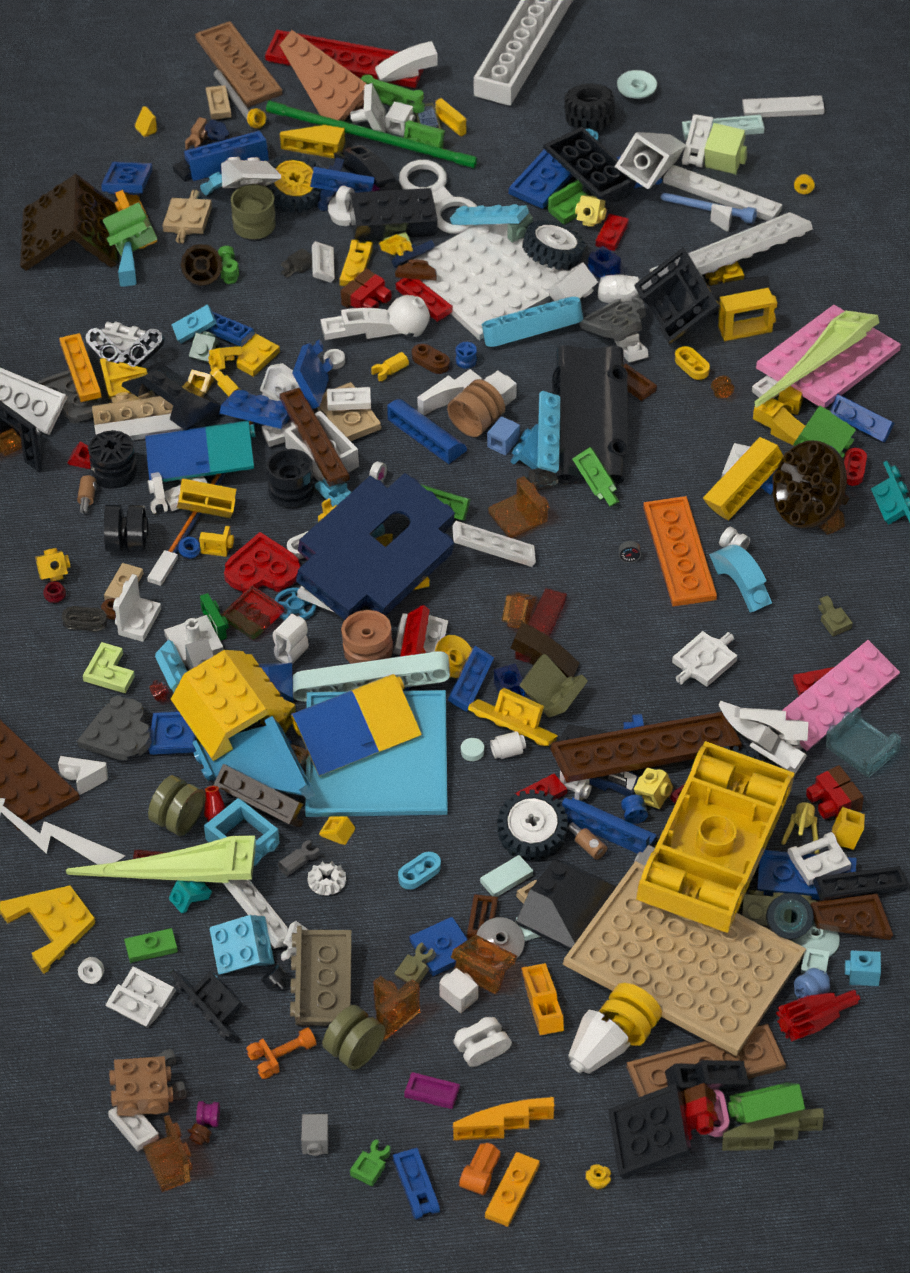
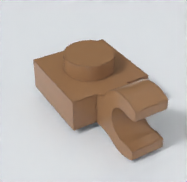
M199 117L192 127L191 136L185 141L187 150L192 145H195V148L201 147L202 142L208 138V132L204 128L207 124V119Z

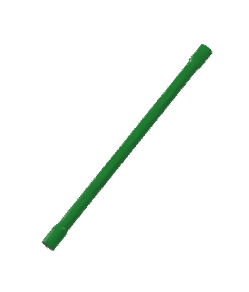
M269 100L266 106V112L287 116L320 126L327 125L344 128L345 133L452 161L473 169L477 163L476 156L453 152L288 107L278 102Z

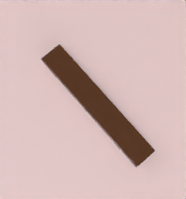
M295 388L280 393L279 397L329 487L349 481L350 475L301 389Z

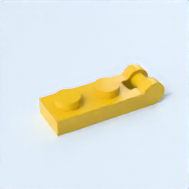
M351 240L350 250L339 279L340 286H346L367 268L373 249V242L366 241V243H360L359 240Z

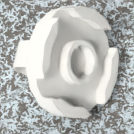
M344 185L338 189L337 194L330 200L328 212L334 223L341 226H350L351 220L348 206L350 193H355V191Z

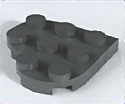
M631 297L632 301L621 302V299H618L584 317L579 322V326L602 337L613 338L614 341H622L626 338V335L642 330L640 318L647 315L644 302L637 297Z
M69 370L46 377L37 382L68 396L61 413L71 423H78L92 418V406L102 405V398L80 402Z
M121 696L111 698L110 703L98 713L77 740L79 748L118 760H128V756H133L137 753L140 756L149 749L152 740L149 726L144 723L145 717L142 704L134 699L122 698Z

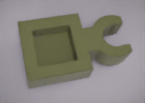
M422 942L416 947V955L412 957L408 954L394 973L398 979L415 989L429 971L426 963L432 961L436 956V952L432 948L427 954H423L426 947Z

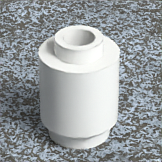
M515 731L495 737L494 740L490 741V746L495 759L499 757L500 759H505L523 754L526 743L524 736L519 735Z

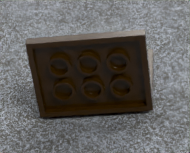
M76 173L61 184H57L51 191L41 195L38 200L28 204L23 209L20 267L27 271L73 239L110 268L117 264L118 250L115 244L110 246L107 240L110 234L103 222L104 218L118 212L115 203Z

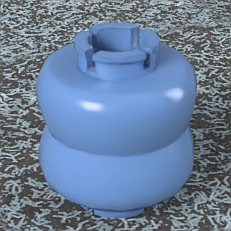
M815 967L810 968L805 974L795 979L794 992L798 998L828 993L830 990V978L825 971Z

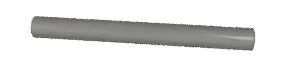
M216 70L214 72L215 78L221 86H226L227 94L247 120L249 109L221 71Z

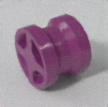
M198 1101L196 1123L202 1126L209 1124L212 1127H218L220 1103L206 1104L204 1101Z

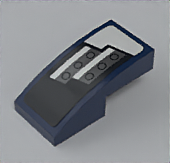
M627 771L590 778L589 783L603 791H606L609 787L628 797L633 794L639 775Z

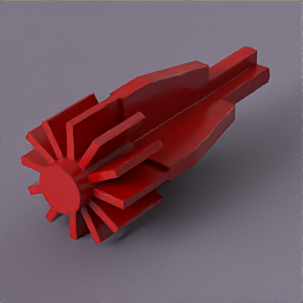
M855 990L836 997L834 993L807 995L779 1006L778 1009L780 1011L776 1012L780 1019L777 1020V1023L780 1025L781 1032H786L785 1037L794 1041L822 1030L840 1017L839 1011L859 1004L860 996L856 995Z

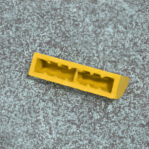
M759 437L703 497L707 505L719 516L729 521L778 468L780 461L784 457L779 446Z

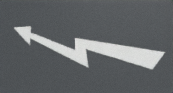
M0 798V814L2 812L46 854L50 836H53L97 865L114 863L125 856L45 821L41 833H38L3 806L5 799Z

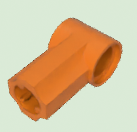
M487 1142L479 1145L470 1166L466 1165L462 1172L459 1187L480 1195L486 1194L491 1182L492 1172L500 1157V1150L495 1145Z

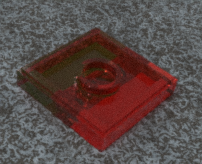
M250 586L221 613V617L225 616L230 625L254 641L285 610L282 605L254 586Z

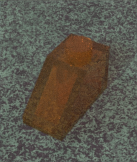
M520 592L507 594L502 621L508 622V627L518 629L522 622L528 624L537 596Z

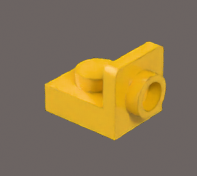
M241 346L209 350L208 361L211 371L215 367L219 370L225 369V361L235 360L234 356L242 355Z
M225 526L223 535L201 532L199 538L201 554L227 557L229 548H233L234 535H231L230 526Z

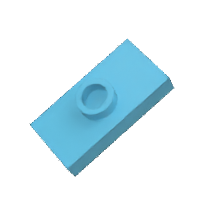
M207 304L173 323L172 327L177 340L182 344L194 337L195 333H201L217 323L211 307Z

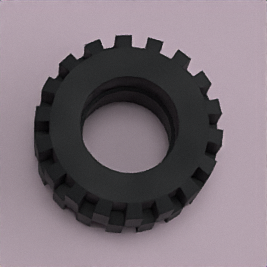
M593 83L581 84L573 87V89H569L568 93L565 94V118L571 127L596 130L607 127L614 121V93L608 87Z

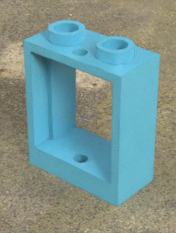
M237 798L204 825L205 838L208 842L226 838L225 834L245 819L263 834L256 840L253 865L255 866L263 856L277 848L279 832L274 825L241 799Z

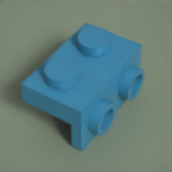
M536 424L531 429L527 428L520 437L522 442L518 443L513 449L512 454L514 456L510 462L515 464L518 460H521L535 472H538L540 468L537 466L538 424Z

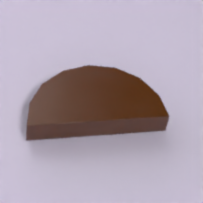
M420 259L409 260L408 263L402 266L399 265L395 272L396 278L437 281L436 269L428 265L427 261Z

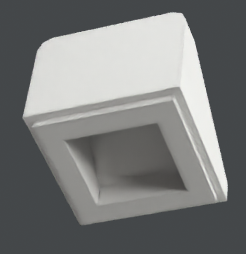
M712 204L711 221L725 231H729L732 207Z

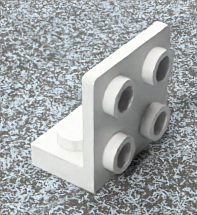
M134 574L131 575L129 581L124 583L120 597H117L114 601L113 610L116 613L115 624L118 628V635L144 642L161 610V603L140 598L137 575Z

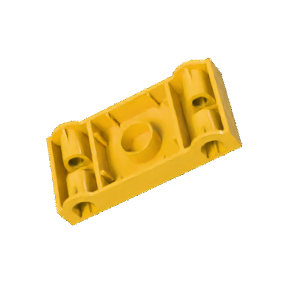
M705 741L695 758L692 770L659 841L647 860L639 881L636 900L728 933L791 792L795 773Z

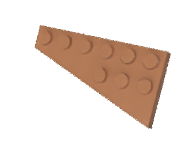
M291 30L280 44L284 54L319 114L344 122L364 97V85L367 84Z

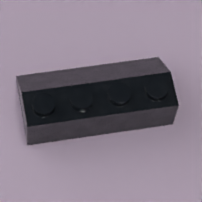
M768 275L708 286L719 304L720 297L764 288H769L770 290ZM719 307L713 311L714 315H719Z

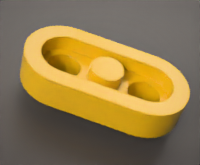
M683 346L676 350V364L691 378L702 380L708 377L710 365L699 353L688 346Z

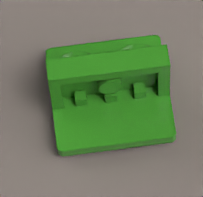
M139 202L103 219L110 234L107 240L110 246L115 244L121 256L126 242L130 241L132 251L157 240V236Z

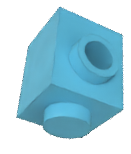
M851 951L850 960H845V975H849V985L879 986L881 952Z

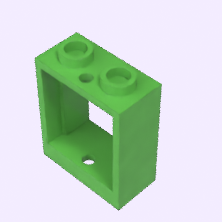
M789 1082L731 1095V1102L728 1103L730 1116L734 1117L735 1121L744 1123L805 1109L800 1085Z

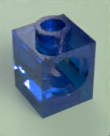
M602 246L590 254L588 269L599 279L607 275H618L621 273V258Z
M516 663L494 669V685L498 694L501 689L506 688L525 697V691L520 686L523 678Z

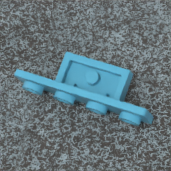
M541 391L539 393L537 466L540 469L556 473L559 471L560 396Z
M167 640L156 652L155 658L170 689L174 693L187 670L173 641Z

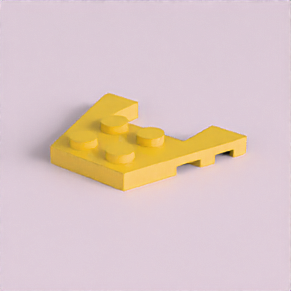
M71 886L0 901V914L7 924L30 912L50 939L51 943L32 953L33 960L43 974L51 968L50 965L56 959L59 960L65 954L64 951L72 943L75 944L95 924V918Z

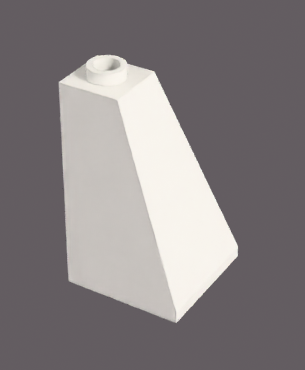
M636 132L615 167L645 188L650 189L676 163L686 145L670 134Z

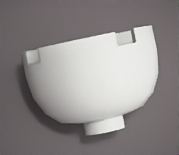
M404 295L395 299L386 312L387 315H390L389 322L395 329L405 335H408L410 332L414 334L413 337L423 333L430 319L429 309L423 299L412 295Z

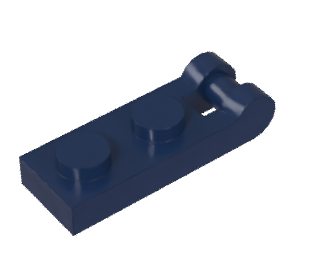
M336 158L334 165H330L329 169L342 171L344 160ZM321 190V199L318 202L320 210H328V204L333 198L335 191Z

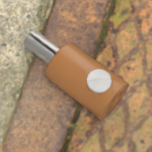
M89 475L81 477L77 497L78 503L81 504L80 512L83 514L87 513L88 506L93 504L95 490L97 489L96 479Z
M575 823L569 824L568 829L576 835L575 842L595 860L600 859L605 854L607 846L587 828L581 830Z

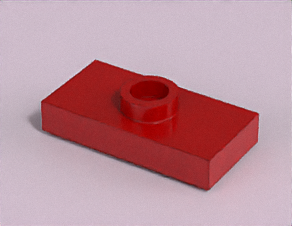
M555 773L520 790H525L526 794H529V790H535V794H538L539 790L545 792V796L548 794L553 795L554 800L567 794V788Z

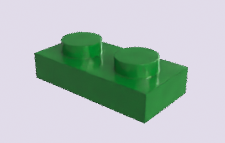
M208 593L201 595L200 605L203 615H207L219 640L227 639L226 629L229 628L225 616L221 617L219 614L220 609L216 600L212 601Z

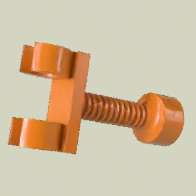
M307 1027L299 1031L298 1038L273 1050L269 1049L264 1039L250 1044L246 1049L251 1060H257L264 1054L267 1061L259 1064L257 1068L260 1077L267 1079L274 1073L280 1072L276 1058L289 1053V1051L296 1050L298 1047L304 1046L306 1049L316 1046V1040L310 1028Z

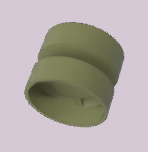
M248 184L239 187L233 192L231 196V209L234 231L246 239H260L271 234L276 226L274 195L272 191L263 185Z

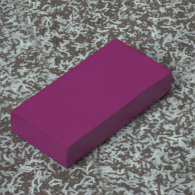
M412 1072L404 1092V1097L453 1110L460 1090V1084Z

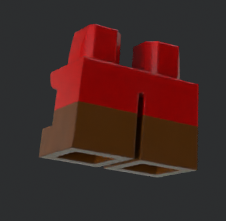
M367 268L341 289V305L346 308L352 306L354 308L378 309L379 302L377 301L380 300L383 303H387L392 298L391 291L385 287V280Z
M840 765L816 776L815 784L808 787L806 791V797L810 802L813 803L820 799L823 801V803L818 805L819 814L823 819L832 816L837 819L842 807L856 812L862 811L864 796L855 784L851 782V779Z
M705 1083L686 1089L684 1093L681 1091L689 1139H692L691 1130L696 1128L697 1132L701 1135L712 1133L714 1131L713 1122L719 1120L714 1110V1103L717 1102L716 1093Z

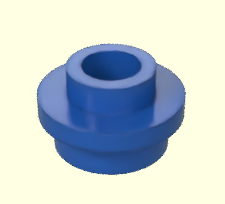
M186 537L179 543V553L185 558H195L200 553V543L194 537Z

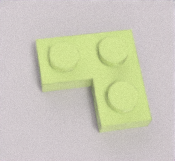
M101 642L83 674V681L126 693L135 675L134 671L117 666L123 655L122 648Z

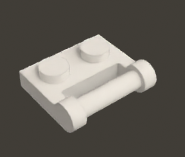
M833 832L824 834L823 838L798 848L794 846L788 849L791 861L808 886L813 884L815 877L840 874L851 869V862L837 843ZM826 846L829 848L828 851L805 860L801 857Z

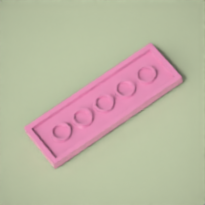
M869 640L783 709V711H786V720L808 722L807 741L800 740V745L806 751L811 749L899 675L900 672Z

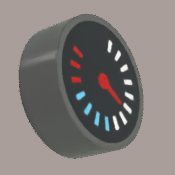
M627 541L619 546V558L623 562L633 563L640 559L641 547L638 543Z

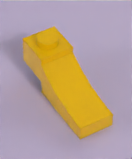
M774 398L769 399L757 408L754 407L753 420L771 428V435L791 445L794 444L805 428L804 424L784 408V403Z

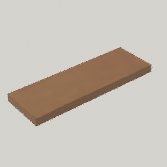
M230 21L195 34L198 43L247 107L282 95L281 87Z
M768 1024L754 1029L737 1056L709 1041H704L627 1062L628 1072L639 1097L667 1087L665 1070L674 1063L697 1064L700 1060L744 1061L748 1079L783 1070L786 1066Z

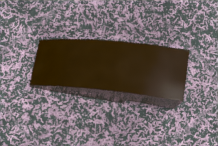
M524 622L521 623L510 649L530 657L529 663L532 665L537 662L541 655L546 654L567 678L574 677L580 663L549 636Z

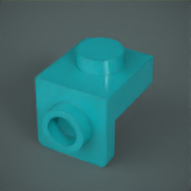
M177 880L169 900L180 913H186L191 902L209 899L212 891L204 882Z

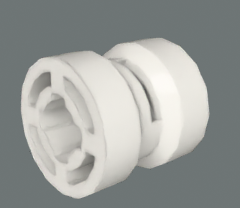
M730 526L723 532L719 545L724 548L734 544L746 550L750 543V537L745 534H738L737 530Z

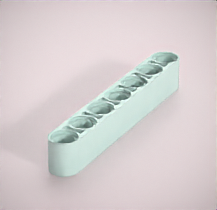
M438 651L299 671L293 675V697L297 701L306 702L307 692H348L391 674H394L396 677L400 676L404 688L444 682L450 677L449 656L445 652Z

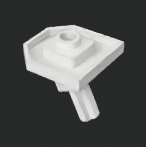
M282 363L268 367L260 391L271 399L278 401L280 400V393L300 387L292 374L293 370Z

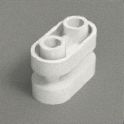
M495 1017L482 1018L478 1023L468 1028L460 1029L453 1041L460 1052H464L463 1057L470 1067H476L503 1054L512 1044L508 1035L505 1032H501L502 1027Z

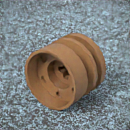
M476 379L448 403L447 411L453 424L461 432L471 437H478L504 414L505 403L501 394L493 385L487 381Z

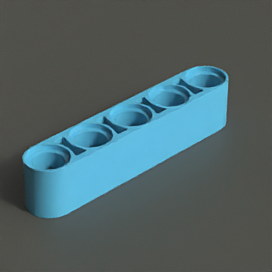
M567 297L487 320L482 323L485 345L495 347L579 323L583 320L580 298Z

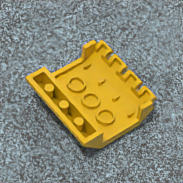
M223 650L184 673L171 697L172 703L213 761L233 750L228 738L266 715L269 717L273 716L279 722L285 718L284 713L290 710L289 705L283 697H280V693L273 683L269 682L270 679L263 669L259 667L252 654H245L244 651Z

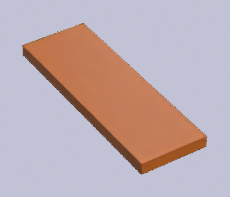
M687 496L644 502V512L672 606L717 600L715 587Z

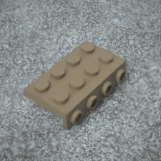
M297 926V933H292V948H296V956L291 957V970H296V979H291V993H295V1002H290V1017H295L296 1025H330L342 1010L351 1005V930H302V926Z

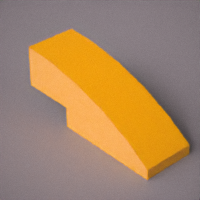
M546 963L523 967L522 974L539 1034L545 1035L564 1031L563 1014L558 1004L557 992Z

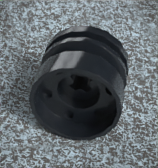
M110 430L103 431L90 440L88 445L92 476L97 481L96 484L103 488L116 489L130 484L135 479L137 469L134 445L129 435L122 431Z
M283 449L269 457L267 461L268 492L271 500L277 505L284 507H297L311 500L314 494L312 459L301 450Z

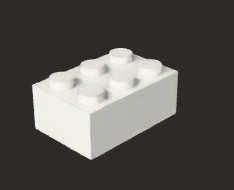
M321 411L315 413L346 470L350 472L359 467L358 449ZM295 425L285 429L286 448L301 450L308 454L312 459L313 476L318 481H323L325 478Z

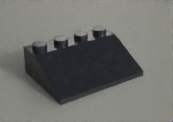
M583 127L552 140L542 147L599 200L618 202L630 196L637 183L615 167L619 160Z

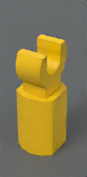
M400 352L384 361L383 364L374 365L371 368V374L379 373L378 381H383L387 378V375H392L409 365L408 358L403 352Z
M217 367L210 372L218 381L217 385L228 396L235 390H241L230 377L225 376Z

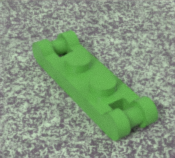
M371 75L362 76L361 80L366 84H373L382 103L391 106L394 102L413 106L414 113L425 111V106L422 102L424 99L423 91H412L373 79Z

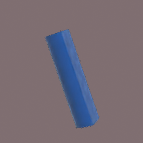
M397 399L387 405L388 421L447 464H450L467 451V447L404 400Z

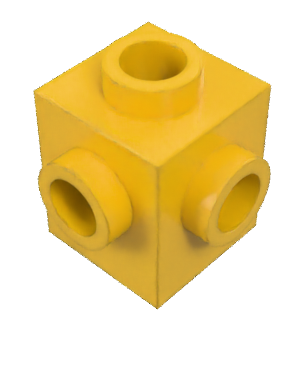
M57 548L44 550V555L35 556L41 580L50 578V581L64 579V574H68L67 568H70L68 555H64L63 551H57ZM53 561L57 562L55 568L50 567V564Z

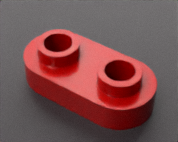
M851 448L845 453L844 464L847 473V484L851 486L861 484L864 479L867 454L860 448Z

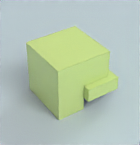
M714 123L704 148L705 167L736 174L739 165L745 164L747 159V147L743 146L745 130Z

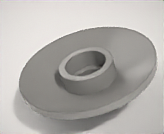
M497 917L486 921L481 925L476 935V947L479 954L492 964H509L521 955L524 948V934L521 928L514 921L507 918ZM498 935H503L505 937V940L499 942L497 941L496 937Z

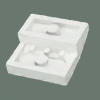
M402 613L393 650V653L401 655L408 615ZM429 615L426 640L424 642L426 653L435 652L437 642L446 634L448 620Z
M132 967L122 986L118 984L106 1003V1007L148 1028L166 1007L176 990L169 984Z

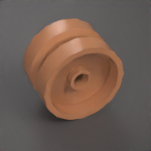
M372 610L355 612L346 618L341 632L344 655L350 664L388 659L392 656V628L390 620L384 614Z

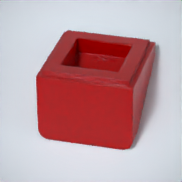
M80 441L74 448L67 464L91 469L88 445Z

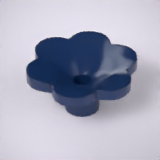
M210 120L209 124H206L204 127L211 140L223 141L229 135L226 125L216 120Z

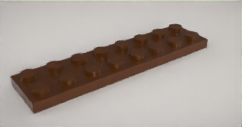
M717 712L551 743L550 750L566 782L569 783L692 760L696 758L705 741L723 748L724 746H729L730 750L737 746L739 751L742 743L723 713Z

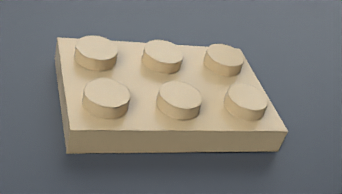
M350 382L335 389L355 387L352 384V382ZM327 392L324 393L320 406L317 407L350 441L381 429V423L371 409L328 411Z

